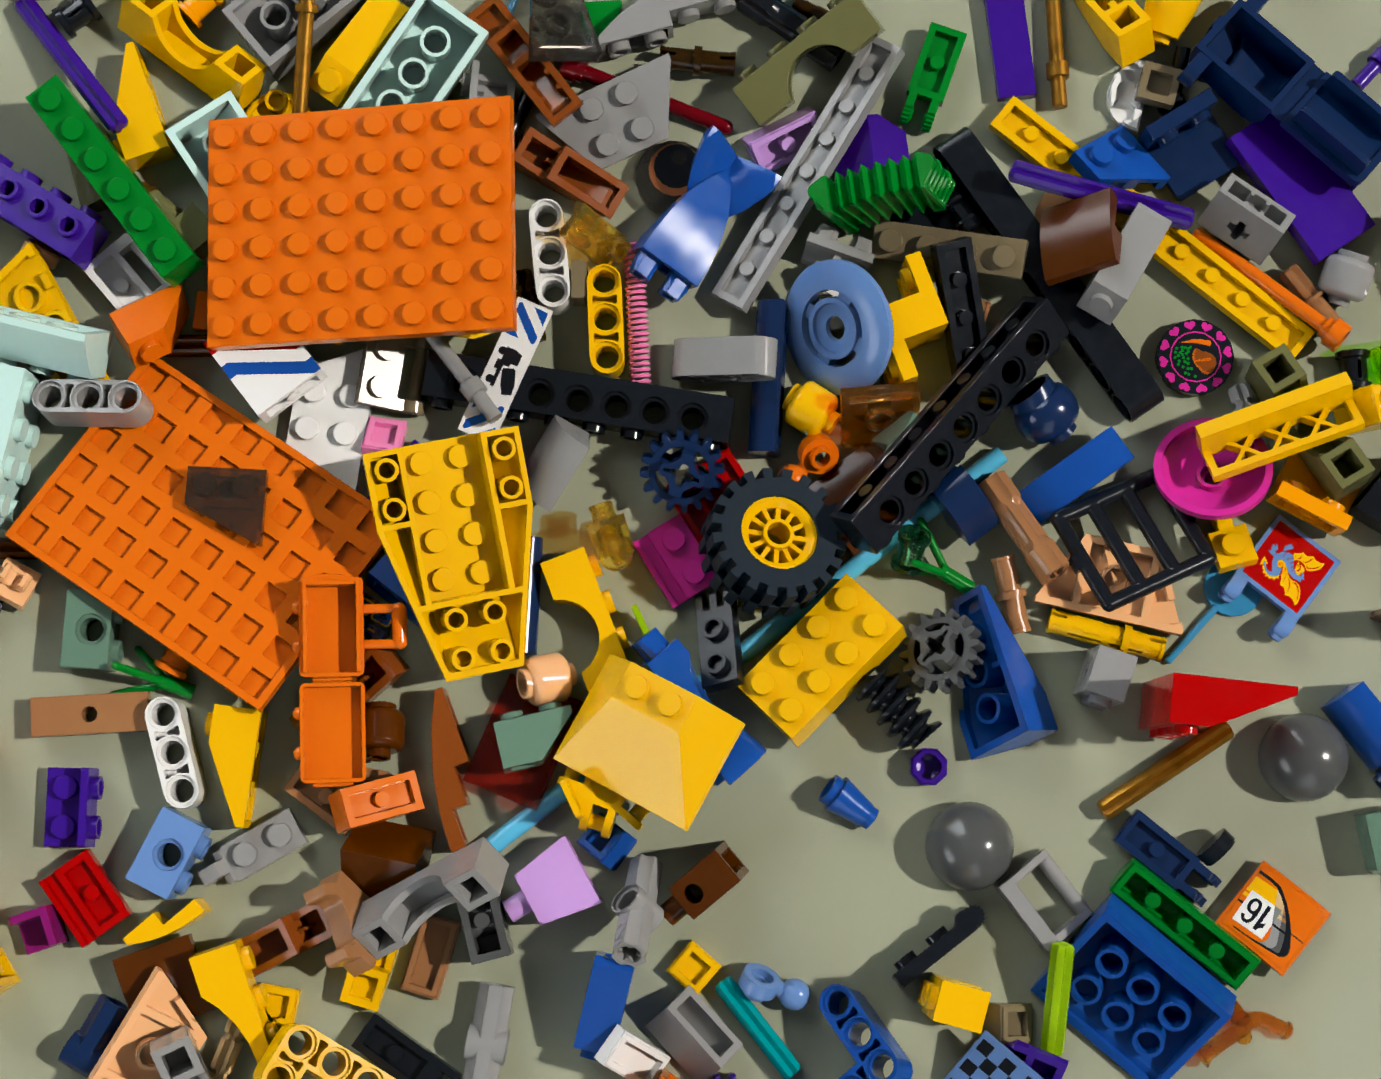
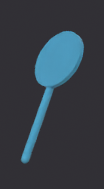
M1214 565L1208 571L1204 580V594L1211 607L1165 658V663L1171 664L1216 612L1230 617L1242 616L1257 606L1262 595L1246 584L1236 599L1230 603L1224 602L1219 598L1218 591L1235 570L1219 574L1216 565Z

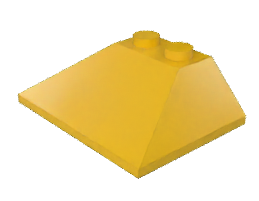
M610 654L553 759L688 832L746 724L701 697L631 661Z

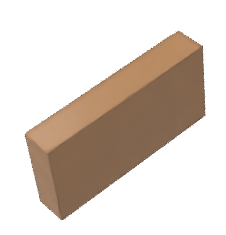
M433 914L418 928L399 989L431 999H439L462 926L461 922Z

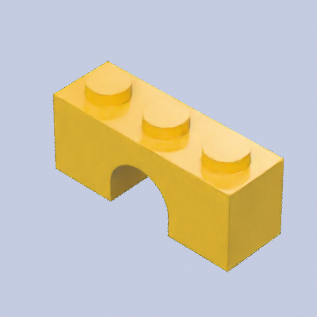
M931 972L929 981L923 979L921 982L917 1003H921V1011L933 1021L981 1034L991 993L981 989L978 985Z

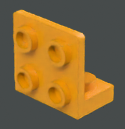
M1297 453L1286 458L1265 501L1335 537L1347 531L1353 519V516L1349 515L1348 512L1360 488L1337 502L1330 499Z

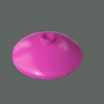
M1200 418L1188 421L1170 431L1160 442L1156 450L1153 474L1156 486L1162 496L1179 511L1207 520L1234 518L1257 506L1264 499L1270 488L1273 477V462L1216 482L1217 484L1205 483L1213 481L1197 446L1195 426L1215 418ZM1261 438L1255 439L1250 447L1260 452L1269 450ZM1224 450L1213 454L1218 468L1234 463L1239 454Z

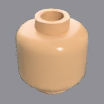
M558 652L531 656L524 660V666H521L516 672L517 689L520 696L524 700L527 699L535 707L556 701L563 702L568 700L572 693V686L577 684V672L574 665L568 663L565 657Z

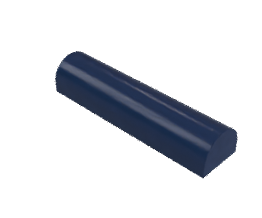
M762 299L757 301L755 336H767L777 339L778 351L776 379L752 382L747 451L752 456L778 458L780 456L783 409L781 407L784 402L787 356L785 320L788 305L784 299Z

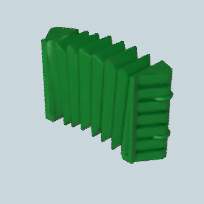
M915 151L912 161L902 155L898 164L888 157L886 165L875 161L872 170L861 164L858 173L847 169L846 177L835 172V181L827 176H821L809 186L807 193L812 198L815 208L820 210L821 214L825 215L836 227H840L848 235L858 233L861 223L871 228V221L879 225L881 217L890 221L892 213L902 219L904 210L911 216L915 208L924 214L926 205L934 212L946 210L945 206L956 183L951 173L942 167L938 159H935L931 154Z

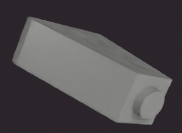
M1138 202L1119 231L1122 234L1120 264L1095 271L1076 306L1104 323L1111 325L1130 297L1172 221Z

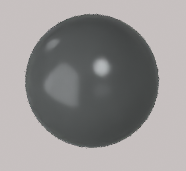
M1297 713L1279 719L1267 729L1259 745L1258 763L1263 778L1275 792L1294 801L1308 802L1324 798L1339 787L1348 770L1349 752L1343 735L1331 722L1317 715Z
M960 802L945 808L933 819L926 834L925 853L931 869L944 883L956 889L976 891L995 884L1007 872L1013 859L1014 840L1009 825L996 810L978 802Z

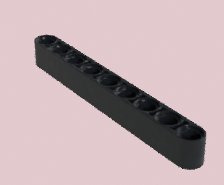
M963 127L933 148L935 158L951 173L956 184L983 219V225L989 234L1029 241L1023 275L1024 282L1035 297L1048 298L1070 331L1066 337L1067 341L1122 416L1130 423L1134 422L1164 401L1161 389L1114 324L1108 325L1076 306L1086 288L1079 277L1051 286L1047 285L1041 259L1040 223L969 128Z

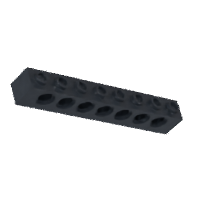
M1022 296L831 512L829 517L854 548L878 554L880 550L887 547L892 541L894 534L906 521L916 514L917 508L927 496L938 489L941 480L947 473L964 459L966 452L974 442L989 430L990 424L1001 411L1009 407L1015 395L1026 383L1036 376L1037 370L1048 357L1058 351L1060 344L1069 335L1070 331L1048 298Z
M429 349L421 392L422 397L426 402H430L431 408L437 410L452 411L453 406L467 408L469 404L463 394L455 391L456 378L437 353ZM457 354L473 376L478 375L481 378L489 359ZM529 365L505 419L518 423H528L529 418L544 420V426L548 427L556 414L574 425L582 426V429L589 434L604 435L605 430L620 432V438L643 441V436L658 438V442L661 444L662 432L665 430L671 437H675L678 427H682L684 436H690L693 430L686 429L682 425V419L689 413H697L704 420L703 425L697 429L698 440L702 442L710 436L712 438L711 451L728 448L735 398ZM538 389L548 390L551 393L548 403L542 406L532 404L530 397L534 391ZM575 395H583L589 399V404L585 410L574 412L568 408L569 400ZM613 401H621L627 406L626 413L620 418H612L606 413L607 406ZM651 407H659L666 415L662 422L650 424L644 419V413Z

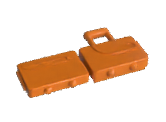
M310 574V577L301 578L298 581V601L294 602L291 606L292 612L298 615L299 641L293 643L292 651L299 655V674L303 678H313V683H303L300 686L299 707L293 710V717L296 720H300V747L294 749L293 756L296 760H300V778L303 783H313V787L354 786V782H362L366 779L365 686L362 682H351V677H359L364 673V649L401 650L407 646V607L403 603L364 604L363 580L360 577H350V574ZM391 613L392 639L364 640V614Z

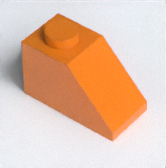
M180 283L175 288L169 286L111 312L109 316L117 340L137 369L172 353L190 310L183 286Z

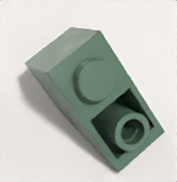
M556 701L539 706V712L524 715L522 710L500 715L501 721L494 722L493 726L504 774L541 766L545 763L572 720L571 705L562 706L561 701Z

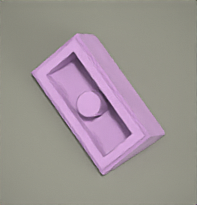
M806 106L744 136L742 141L752 162L773 172L790 164L818 119L817 113L811 107Z

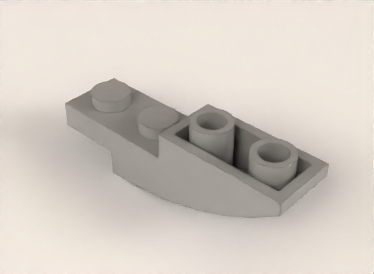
M637 0L621 12L598 36L601 57L609 55L611 58H618L629 54L631 49L646 45L647 48L660 47L666 44L668 39L674 38L673 23L690 24L699 20L701 15L713 12L717 15L730 13L737 8L740 0Z

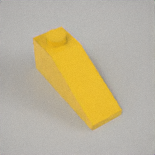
M367 0L327 50L310 79L309 87L335 106L343 107L410 8L399 0Z
M1074 0L1102 47L1122 69L1155 51L1152 19L1134 0Z
M133 41L126 43L116 105L128 119V125L120 133L116 134L118 139L112 140V144L134 171L177 157L173 143L165 132L168 128L143 54Z
M214 704L213 712H208L206 717L205 735H209L208 744L234 825L237 828H251L268 712L262 711L260 713L256 709Z

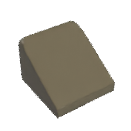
M989 1002L983 1024V1032L985 1030L988 1031L1003 1045L1015 1040L1032 1044V1003Z

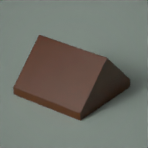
M388 821L354 829L340 849L341 870L371 898L428 867L437 832Z

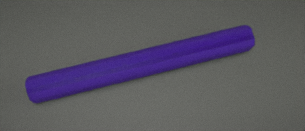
M19 0L15 2L16 12L107 130L112 131L114 134L120 133L128 125V119L36 0Z
M1015 160L1009 169L1008 180L1012 183L1073 200L1111 187L1118 197L1117 212L1130 215L1138 202L1171 220L1170 227L1188 230L1194 221L1195 211L1192 208L1021 160Z

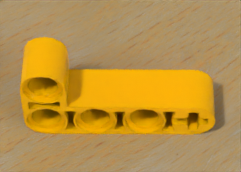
M298 1023L286 1024L278 1030L253 1073V1079H267L268 1073L273 1068L279 1067L283 1072V1079H301L305 1071L317 1079H358L364 1072H367L371 1079H396L314 1028ZM300 1031L305 1038V1044L300 1052L293 1054L289 1049L288 1041L294 1032ZM333 1051L338 1057V1065L332 1073L327 1074L323 1069L322 1062L324 1057Z

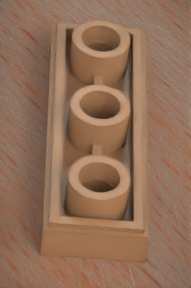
M151 692L30 698L31 737L148 731L145 721V709L151 701ZM95 708L97 717L91 722L88 719V712L90 709Z

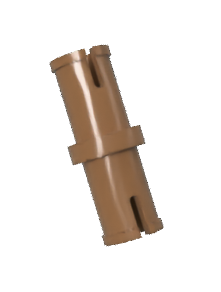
M1015 554L990 559L993 565L999 593L995 594L996 602H1001L1004 619L1012 634L1031 631L1032 629L1029 625L1023 597L1027 595L1026 588H1021L1014 559Z

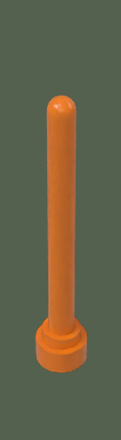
M1204 228L1194 230L1192 235L1278 303L1317 330V336L1322 339L1321 344L1332 352L1337 350L1353 329L1352 326L1341 318L1335 320L1333 317L1329 319L1324 317Z

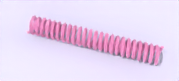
M625 238L622 243L625 245L623 247V250H625L623 261L626 268L624 270L626 274L624 277L626 282L624 284L627 286L625 288L627 292L625 297L628 298L625 302L628 304L626 306L628 310L626 312L628 316L626 320L629 322L627 324L629 328L627 330L629 334L627 338L630 340L627 343L630 346L628 348L630 352L628 354L630 357L628 362L631 364L629 366L631 370L629 372L631 375L629 380L650 384L652 382L650 379L635 380V378H649L652 376L650 373L634 374L635 372H649L651 370L650 367L634 368V366H649L651 364L649 361L633 362L634 360H649L651 358L649 355L633 356L634 354H648L650 352L649 349L633 350V348H648L650 346L648 343L632 344L633 342H648L650 340L648 337H632L648 336L649 332H631L633 330H647L649 328L647 325L631 326L632 324H647L649 322L647 319H640L649 316L647 313H642L648 311L646 307H642L648 304L646 301H643L648 297L643 295L647 293L643 289L647 287L643 283L644 281L638 278H628L635 277L628 272L630 268L628 265H631L633 261H628V259H634L636 254L628 255L627 253L634 252L631 251L633 248L627 249V247H634L637 242L627 243Z

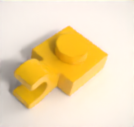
M1232 518L1211 520L1215 532L1208 533L1206 539L1217 555L1215 565L1219 574L1257 564L1258 556L1246 524L1234 526Z

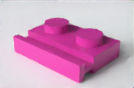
M680 513L632 543L673 610L711 587L709 583L715 575L713 571L703 573L701 563L706 554H699V543Z

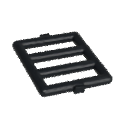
M1153 468L1059 509L1050 516L1051 524L1071 555L1068 561L1074 573L1078 574L1081 572L1100 606L1106 612L1114 611L1214 565L1217 561V555L1195 521L1196 517L1179 511L1162 496L1197 553L1196 556L1181 563L1177 561L1136 492L1151 485H1155L1157 488ZM1120 499L1123 501L1164 568L1163 571L1148 578L1144 577L1104 511V506ZM1086 514L1090 516L1131 584L1113 594L1069 523Z

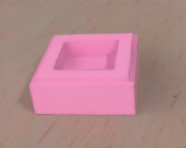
M369 416L361 445L362 454L403 447L408 430L407 421Z

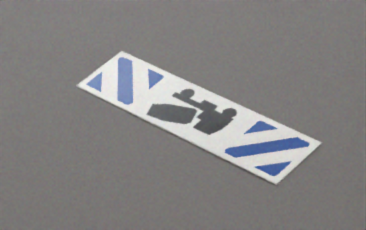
M518 296L517 331L501 333L480 378L487 387V395L500 410L502 417L495 423L490 424L475 403L469 402L457 428L458 430L474 434L500 429L553 314L552 310Z

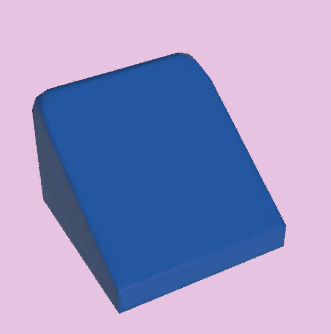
M602 812L598 813V815L606 817ZM615 823L609 839L602 838L601 832L588 828L576 843L603 865L615 871L635 846L637 839Z

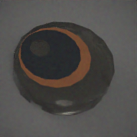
M666 141L654 145L643 155L637 166L636 187L640 199L651 211L663 214L687 191L691 165L697 148L685 142Z

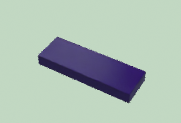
M984 0L997 102L1009 101L1013 95L1019 100L1035 98L1037 92L1024 0Z

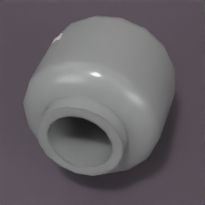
M1341 248L1338 254L1333 253L1327 256L1318 281V288L1328 294L1327 302L1348 308L1350 301L1361 302L1366 298L1375 273L1374 267L1368 263V256Z

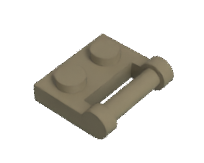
M424 337L364 341L354 403L412 416H424L425 404L422 403L423 397L421 392L429 349L434 350ZM405 349L415 351L407 400L397 398Z

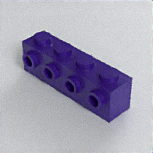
M0 154V219L85 271L110 235V232L100 224L103 217L86 205H82L80 209L75 208L70 204L73 199L54 186L50 191L41 187L43 181L30 171L23 168L18 173L11 169L14 163Z

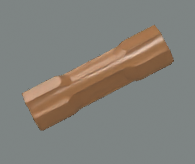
M1004 470L994 473L978 485L991 503L998 520L1024 555L1025 562L1041 585L1051 582L1069 568L1070 562L1055 541L1048 537Z

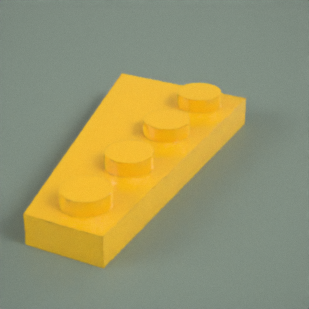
M29 242L0 270V305L79 324L35 243ZM54 371L53 375L49 376L52 379H66L67 373ZM106 373L105 378H97L91 380H110V378Z

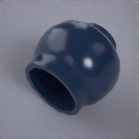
M1048 374L1037 376L1025 384L1015 395L1013 402L1009 406L1014 413V422L1017 429L1024 438L1032 443L1045 444L1050 442L1052 445L1059 444L1067 439L1077 427L1074 423L1079 414L1076 397L1066 385L1054 382Z

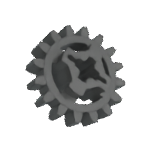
M936 608L931 619L922 613L920 615L922 624L918 627L909 624L908 628L913 634L911 638L906 637L902 641L908 647L906 651L899 653V658L907 663L902 668L903 672L912 677L911 681L919 688L924 686V689L932 694L937 691L938 687L943 693L950 694L952 684H955L962 690L965 688L963 681L965 676L972 679L976 678V674L972 670L973 665H983L984 663L977 656V652L985 649V645L980 640H977L982 634L975 625H972L973 621L966 615L960 616L954 609H949L945 616L940 609ZM945 648L944 652L940 655V650Z

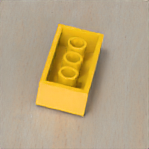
M846 573L744 676V684L737 687L742 695L798 748L907 637L904 626Z

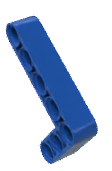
M832 984L825 988L819 999L820 1010L856 1061V1064L839 1079H911L913 1069L910 1059L865 996L859 991L840 984ZM847 996V1009L840 1014V1001ZM869 1027L871 1032L870 1039L865 1045H862V1032ZM892 1059L893 1071L890 1076L885 1078L883 1074L884 1065L888 1060Z

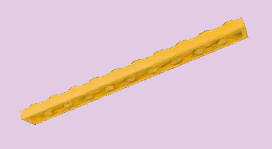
M1013 95L990 123L988 129L1033 164L1083 178L1068 162L1073 152L1081 147ZM1124 189V190H1128V191H1132V192L1138 193V192L1135 191L1134 189ZM1116 211L1115 226L1120 231L1130 215ZM1169 227L1153 258L1271 351L1285 343L1293 356L1296 357L1315 334V331L1188 231Z

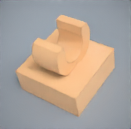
M7 556L0 567V600L23 611L41 582L42 574Z

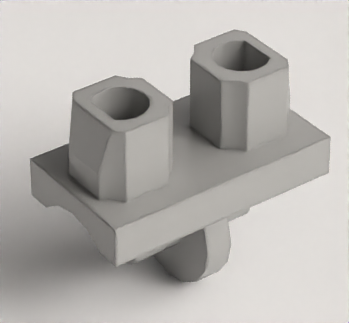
M824 223L820 224L815 233H809L800 263L811 266L816 262L828 259H842L855 263L868 273L870 272L875 254H872V240L857 236L853 237L850 246L836 241L839 231L835 227Z

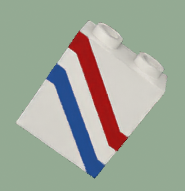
M205 341L203 344L207 348V341ZM303 345L212 351L207 348L257 416L265 423H268L328 377Z

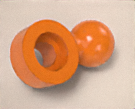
M819 433L807 436L798 447L799 462L783 466L777 476L782 469L792 470L791 480L798 482L802 475L827 473L838 462V447L826 434ZM826 452L822 460L815 461L817 454Z

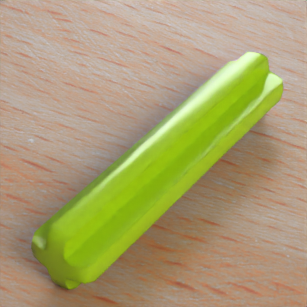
M1066 941L1053 942L1050 947L1040 1049L1056 1056H1061L1064 1052L1075 952L1074 946Z

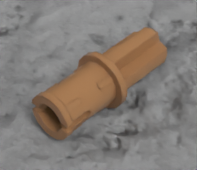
M1291 265L1280 274L1279 280L1287 290L1320 314L1326 316L1327 319L1333 317L1335 320H1338L1340 318L1323 297L1324 291H1319L1299 265Z

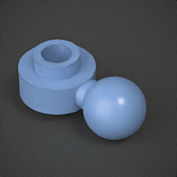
M747 964L738 980L743 994L755 1002L770 1001L777 996L784 1007L795 1011L804 1008L810 1000V989L803 980L792 978L782 982L775 971L763 964Z

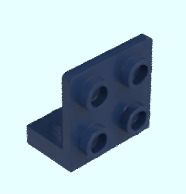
M1210 88L1145 127L1137 140L1171 177L1166 186L1178 202H1182L1240 165L1225 144L1228 138L1210 113L1218 101Z

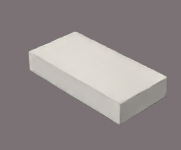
M618 1024L594 1056L603 1066L626 1079H657L671 1059L663 1050Z

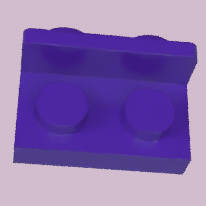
M48 767L44 846L95 847V839L100 838L102 831V820L100 816H97V800L102 799L104 792L103 777L99 776L98 768Z

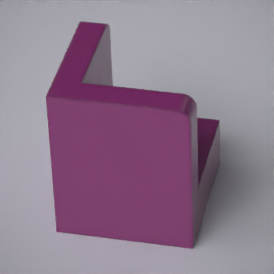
M53 904L44 905L8 918L10 926L19 925L27 955L69 942L63 919Z

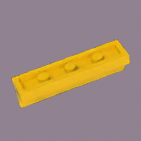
M1345 371L1195 426L1197 446L1214 483L1364 430L1365 421L1353 400V383ZM1344 407L1351 418V421L1340 425L1325 421L1330 412ZM1299 423L1314 427L1310 436L1301 439L1288 435L1292 426ZM1263 436L1276 440L1273 448L1265 452L1250 448L1255 439ZM1224 450L1239 454L1234 463L1218 468L1213 454Z

